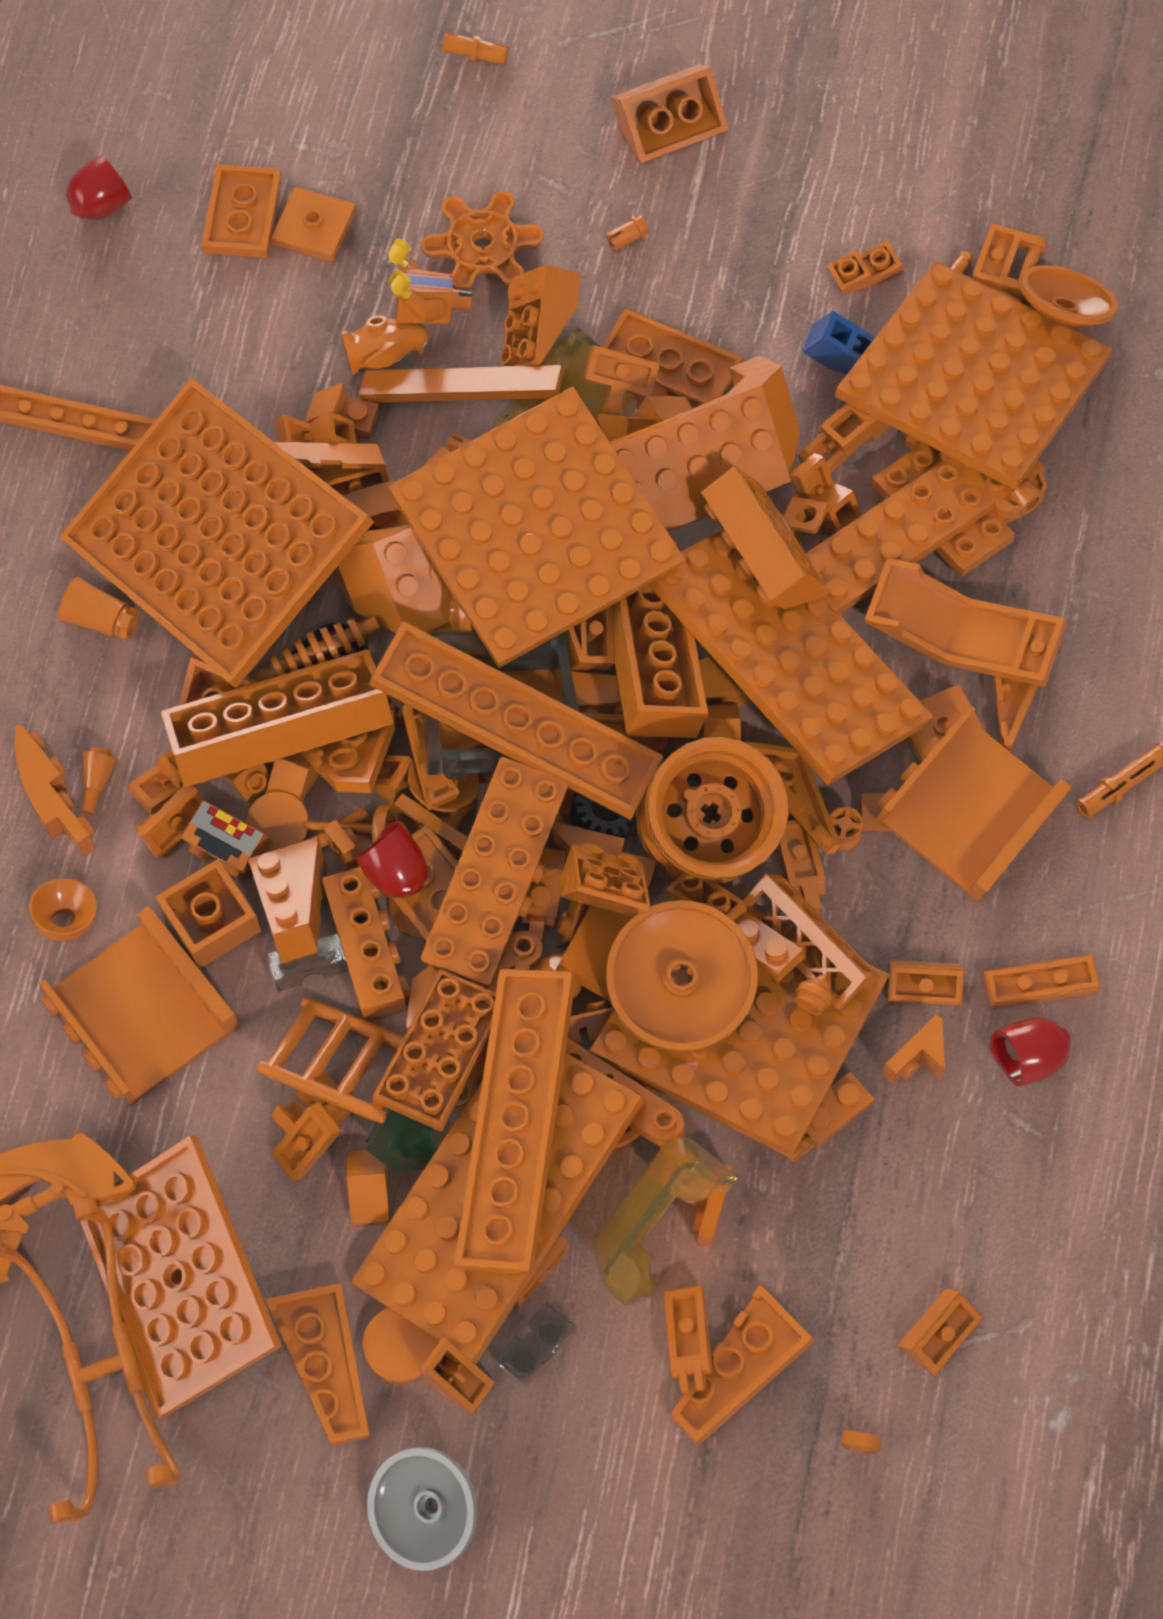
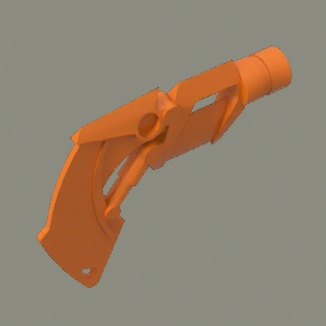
M77 1133L71 1139L41 1141L23 1145L3 1153L0 1152V1233L2 1239L17 1251L22 1235L27 1234L29 1225L24 1217L38 1211L40 1207L58 1198L64 1199L67 1197L70 1205H72L75 1201L87 1197H95L96 1201L133 1192L136 1184L105 1150L83 1133ZM115 1173L123 1180L122 1185L116 1186ZM44 1181L51 1184L50 1188L34 1196L30 1195L12 1205L7 1204L17 1193L34 1183ZM0 1257V1284L9 1281L10 1277L7 1274L12 1264V1260L9 1258L4 1259Z

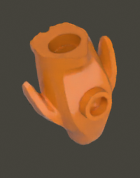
M378 315L369 318L367 325L356 332H341V337L350 371L352 374H356L360 368L380 369L389 367L413 350L419 356H423L424 348L428 343L429 333L422 324L396 323V319H386L385 316Z

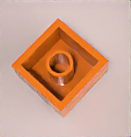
M219 859L155 896L162 915L199 969L261 932L256 914Z

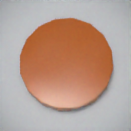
M385 1308L375 1315L366 1327L362 1347L365 1360L375 1375L386 1382L403 1385L422 1377L420 1369L440 1341L390 1308Z

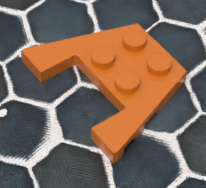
M404 704L402 713L425 804L430 811L455 800L460 793L443 764L483 748L486 745Z

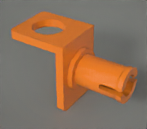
M793 496L786 511H778L801 544L806 532L813 534L818 532L829 506L826 502ZM814 509L816 511L814 519L808 521L804 510Z

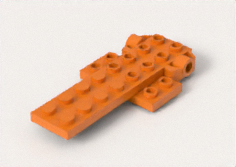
M922 443L872 477L871 486L885 499L884 501L806 552L831 591L823 599L826 600L834 613L838 612L841 615L876 590L887 558L917 563L934 550L963 577L1014 542L1015 533L1006 524L1019 519L1023 515H1027L1041 504L1047 489V483L1044 478L1046 467L1037 460L1017 490H1014L943 452L936 455L925 443Z

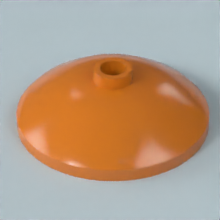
M1053 265L1033 266L1024 271L1020 280V289L1027 302L1043 317L1059 325L1073 328L1100 326L1111 321L1118 310L1117 299L1107 287L1092 277L1069 268Z

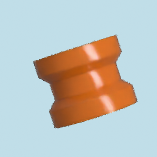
M837 808L829 815L841 845L837 850L848 851L854 849L861 840L863 819L861 814L853 808Z

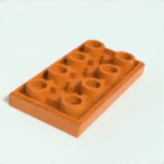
M440 969L372 1096L373 1102L442 1132L489 1042L496 993Z

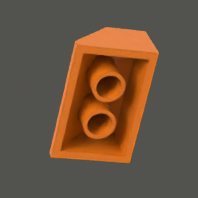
M698 64L611 97L619 127L639 163L649 161L729 130L711 67Z

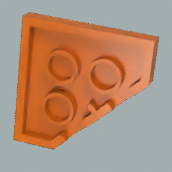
M390 709L393 720L392 725L316 747L306 752H300V754L336 792L372 793L398 723L396 709Z

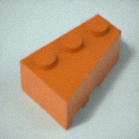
M274 442L342 496L369 486L390 482L385 461L377 444Z

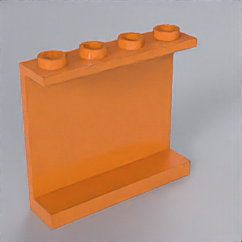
M969 705L963 714L956 710L943 726L948 732L941 740L934 736L921 753L926 756L922 763L917 765L913 761L900 777L905 782L901 788L896 791L891 787L878 803L883 809L875 819L978 902L1070 791L1072 786L1062 778L1054 786L1050 785L971 721L969 717L976 709Z
M149 905L137 913L141 923L140 926L53 988L45 979L39 983L45 994L40 998L45 1008L52 1016L60 1014L66 1022L61 1026L65 1034L73 1044L80 1040L87 1050L82 1054L94 1072L100 1068L108 1077L103 1083L116 1100L123 1097L129 1106L239 1027L233 1011Z

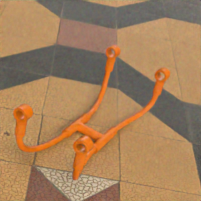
M95 1197L77 1200L72 1206L77 1221L89 1219L95 1223H100L104 1235L108 1297L114 1325L111 1330L118 1354L85 1367L82 1366L77 1344L72 1341L65 1318L49 1288L31 1264L16 1252L10 1244L3 1241L0 1233V1257L11 1259L23 1270L43 1297L55 1320L63 1342L61 1349L78 1413L82 1414L88 1453V1476L85 1497L80 1508L72 1506L71 1500H63L49 1505L47 1509L51 1524L65 1521L77 1523L87 1516L93 1505L98 1476V1452L94 1420L91 1412L94 1407L92 1406L93 1403L87 1382L121 1369L126 1379L129 1394L133 1395L142 1422L164 1462L145 1470L149 1487L161 1485L174 1487L181 1479L179 1469L161 1438L143 1397L144 1387L127 1325L123 1323L120 1311L113 1230L105 1210L97 1206Z

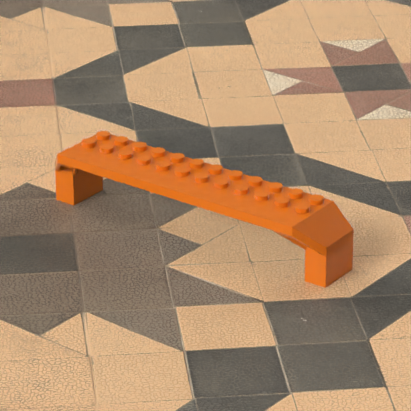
M758 356L730 367L729 370L734 388L725 396L610 442L667 532L709 516L704 508L708 503L701 491L733 466L761 484L766 492L791 482L800 428L780 365ZM409 524L401 527L366 531L333 571L341 596L350 607L367 619L375 616L379 625L394 633H397L403 621L423 632L450 622V602L453 595Z

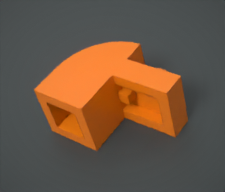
M328 410L310 424L285 414L274 420L277 442L357 443L353 420Z
M813 453L791 473L797 492L793 495L794 497L826 502L829 509L819 529L833 535L862 515L853 490L833 482L824 456ZM814 509L804 510L808 520L814 519L816 516Z

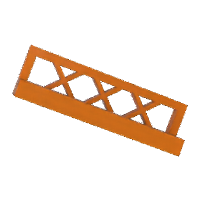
M765 874L743 900L746 902L749 914L781 934V920H792L797 926V942L793 943L803 949L804 959L796 967L808 979L817 978L819 975L816 972H823V975L827 977V982L830 984L831 1003L837 1010L843 1009L861 988L872 987L880 978L877 972L781 874ZM763 893L772 900V916H761L753 907V904ZM780 909H781L787 916H781ZM766 920H773V927ZM805 935H806L812 942H805ZM806 946H817L822 951V968H812L806 962ZM830 961H831L837 968H830ZM831 972H842L852 982L840 997L831 988Z

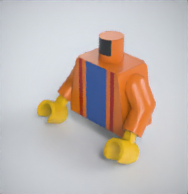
M400 238L395 240L388 251V258L392 263L396 265L401 264L402 267L394 271L388 283L391 286L392 292L396 295V323L448 324L451 320V310L471 311L472 291L453 289L452 275L422 270L414 259L410 261L406 258L411 251L408 243Z

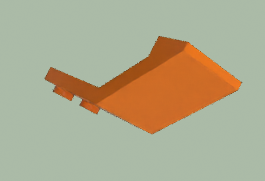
M887 558L865 617L866 624L945 666L1042 687L1047 685L1067 626L1066 619L1062 617L970 599L926 575L920 564Z

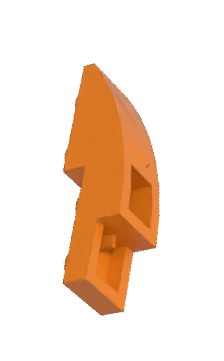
M847 403L820 425L822 432L797 454L798 459L803 463L813 453L824 456L831 474L869 438L874 442L891 425Z
M21 723L15 726L14 738L16 762L21 781L35 813L51 839L64 831L81 854L86 856L96 849L91 838L95 832L83 815L77 819L71 811L75 806L64 792L67 789L62 777L66 774L65 769L55 756L50 759L43 752L46 745L35 730L28 733Z
M683 873L666 888L667 894L673 901L685 900L703 903L730 917L748 938L755 954L757 967L778 982L804 959L803 949L749 914L746 902L713 880L692 877Z

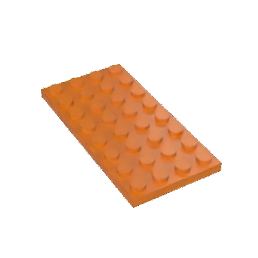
M725 529L681 551L685 558V564L649 584L652 590L828 786L926 727L933 718L932 714L838 612L834 613L830 609L826 600L820 598L785 610L774 603L767 604L757 591V587L760 584L756 577H750L742 568L739 562L742 556L738 549L733 550L724 540L722 532Z
M565 1053L534 1273L645 1102L642 1096ZM482 1082L350 1282L439 1341L443 1337L448 1339L461 1351L463 1356L477 1364L533 1277L532 1274L458 1269L454 1265Z

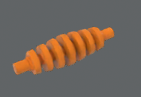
M375 616L363 622H355L354 618L348 619L347 622L350 628L343 630L340 622L333 624L337 632L333 636H330L327 627L320 628L319 630L324 638L320 642H317L313 631L307 633L306 636L311 646L305 648L299 638L294 641L298 652L292 654L289 647L286 646L282 649L285 658L279 660L276 653L269 657L271 662L268 663V666L255 671L258 681L277 677L289 671L299 670L298 667L305 665L306 668L313 666L311 661L318 659L319 663L327 662L324 655L331 653L333 659L340 658L337 649L344 647L347 655L353 652L350 645L351 642L357 641L359 647L366 644L364 641L366 635L380 629Z

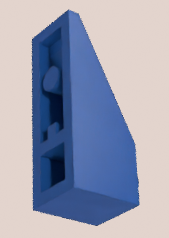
M831 311L811 326L802 352L831 370L848 374L876 337L835 311Z

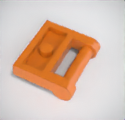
M991 223L972 279L990 288L991 286L1022 299V301H1026L1020 289V280L1025 270L1037 266L1039 257L1045 253L1047 247L1046 240L1036 235ZM1019 247L1026 249L1027 254L1017 280L1008 276Z

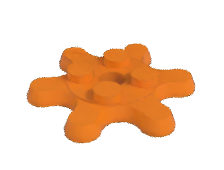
M499 191L493 194L488 206L479 210L469 208L460 197L450 196L441 204L443 214L451 222L450 228L443 234H431L424 237L421 241V250L428 258H449L456 263L454 270L450 274L452 275L454 289L469 290L474 284V280L483 274H494L506 286H509L513 277L524 273L522 266L516 262L514 255L522 249L537 248L544 239V232L536 224L516 225L510 220L509 214L514 208L515 200L509 192ZM486 238L491 243L485 247V250H482L481 247L474 244L475 241Z

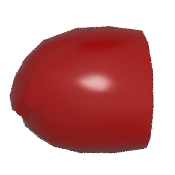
M102 155L88 162L75 173L68 183L65 194L71 207V213L74 216L95 221L109 217L132 199L130 191L120 175Z
M401 821L390 823L380 832L378 839L355 858L366 878L385 896L393 898L410 897L419 893L424 888L423 883L428 875L426 861L420 847Z
M1041 1017L1028 1018L994 1031L990 1037L989 1049L994 1060L1001 1066L1008 1079L1014 1085L1021 1087L1048 1078L1062 1068L1069 1058L1071 1039L1070 1033L1052 1020ZM1006 1039L1014 1048L1018 1061L1013 1060L1008 1054L1005 1045Z

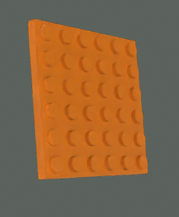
M935 260L838 385L835 397L1017 490L1108 362L1113 349L1070 327L1054 323L1043 317L1038 311Z
M573 386L388 486L389 494L498 668L685 564V558Z
M758 911L761 914V916H769L765 913ZM766 920L773 927V920ZM781 922V935L791 942H797V929ZM805 935V942H812V941ZM806 946V962L812 968H822V951L817 946ZM830 961V968H837V967ZM870 965L880 976L872 987L861 988L843 1009L837 1010L831 1003L829 1009L823 1010L821 1015H814L800 1008L794 1001L797 996L795 991L799 983L808 980L796 966L780 982L757 967V989L752 1006L740 1026L721 1042L709 1048L693 1052L661 1050L635 1037L621 1023L613 1010L591 1047L590 1053L624 1075L792 1159L885 987L889 974ZM816 972L819 976L823 975V972ZM831 972V988L840 997L852 982L842 972Z

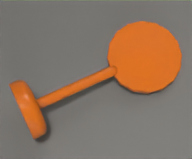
M281 791L270 792L258 798L250 807L245 821L246 824L264 833L272 841L266 853L302 842L306 839L308 830L324 831L323 827L330 823L309 821V814L304 804L292 794ZM392 805L378 806L374 813L372 824H339L343 829L349 827L355 833H371L373 844L384 828L390 823L396 822L394 807Z

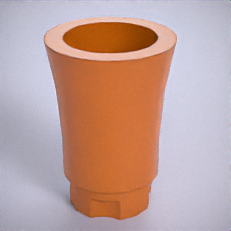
M77 576L69 584L62 598L58 620L59 622L81 626L102 633L111 638L117 637L128 641L137 628L141 612L139 609L129 606L128 602L103 592Z

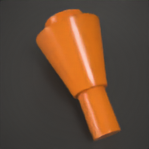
M91 747L90 752L82 753L83 787L85 790L80 811L82 813L95 814L99 793L102 792L118 761L116 758L111 757L112 752L110 750Z

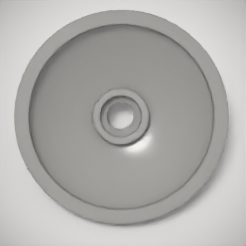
M414 1447L397 1452L389 1457L375 1473L367 1498L368 1520L377 1543L392 1560L409 1569L430 1571L447 1566L464 1553L475 1533L478 1507L473 1485L466 1472L453 1458L433 1448ZM433 1498H434V1499L437 1501V1503H438V1510H437V1511L434 1510L433 1507H432V1499H433Z

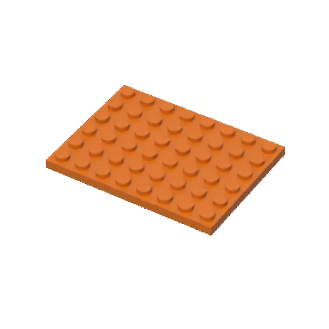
M191 378L59 538L227 682L237 688L374 521Z

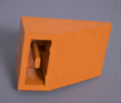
M546 264L512 278L508 288V297L510 299L508 315L504 322V329L506 331L505 345L500 357L502 367L538 366L541 364L578 307L581 274Z
M572 843L558 882L560 897L627 916H634L649 911L650 900L643 864L637 858L624 853H619L618 856L605 853L600 847L589 843H584L582 846Z

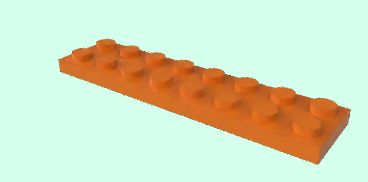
M404 621L369 682L370 686L515 761L569 784L568 788L630 820L663 755Z
M499 970L454 1262L458 1269L532 1275L534 1273L576 976L573 972Z

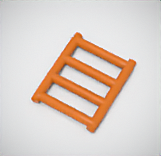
M305 996L300 1006L302 1011L269 1060H262L260 1062L257 1072L359 1116L381 1124L384 1123L387 1116L385 1106L373 1101L368 1103L351 1096L381 1046L386 1044L398 1049L404 1036ZM316 1016L335 1023V1026L302 1075L282 1067ZM349 1030L369 1037L337 1089L317 1081Z

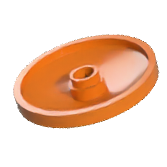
M685 900L668 901L653 905L648 912L639 913L634 916L617 935L611 947L606 967L608 997L621 1023L641 1041L658 1049L671 1052L702 1050L721 1042L731 1035L747 1016L755 998L758 981L755 954L741 928L723 912L703 903Z

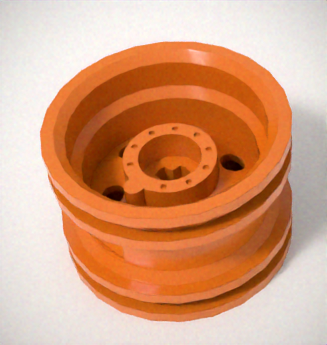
M725 737L702 738L687 743L673 752L656 769L636 809L637 833L647 856L650 859L656 860V867L668 877L676 880L683 873H686L692 877L713 880L717 884L723 885L738 879L766 861L778 847L786 830L789 813L787 792L782 778L772 762L756 748L740 740ZM696 774L700 777L701 783L698 787H692L688 784L687 777L689 775ZM726 777L735 779L737 783L735 789L731 790L724 785ZM677 804L680 806L681 814L679 817L673 818L668 815L667 808L669 805ZM707 808H711L714 811L712 813L713 819L710 822L706 823L703 820L705 814L701 809L705 811ZM748 809L752 812L753 819L750 823H746L741 819L742 810ZM687 837H694L697 840L698 846L695 850L689 851L684 847V841ZM729 839L733 842L734 848L731 853H724L721 850V842L723 840Z

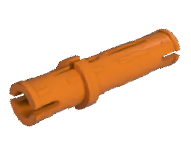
M1163 743L1155 744L1153 748L1129 763L1112 777L1101 779L1098 782V787L1075 801L1078 812L1088 820L1109 804L1115 805L1123 799V794L1163 767Z

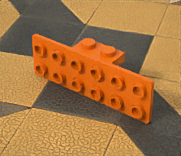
M501 757L499 759L422 952V962L484 986L491 985L513 926L516 925L519 916L527 917L534 897L529 896L528 893L532 882L539 884L547 865L541 862L543 850L569 784L508 758Z

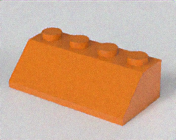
M733 466L701 491L708 503L704 506L705 510L716 523L720 521L725 529L722 532L724 540L733 550L738 549L742 556L739 560L742 568L750 577H756L760 584L757 587V591L767 604L774 603L785 610L826 597L831 593L829 587L761 484Z

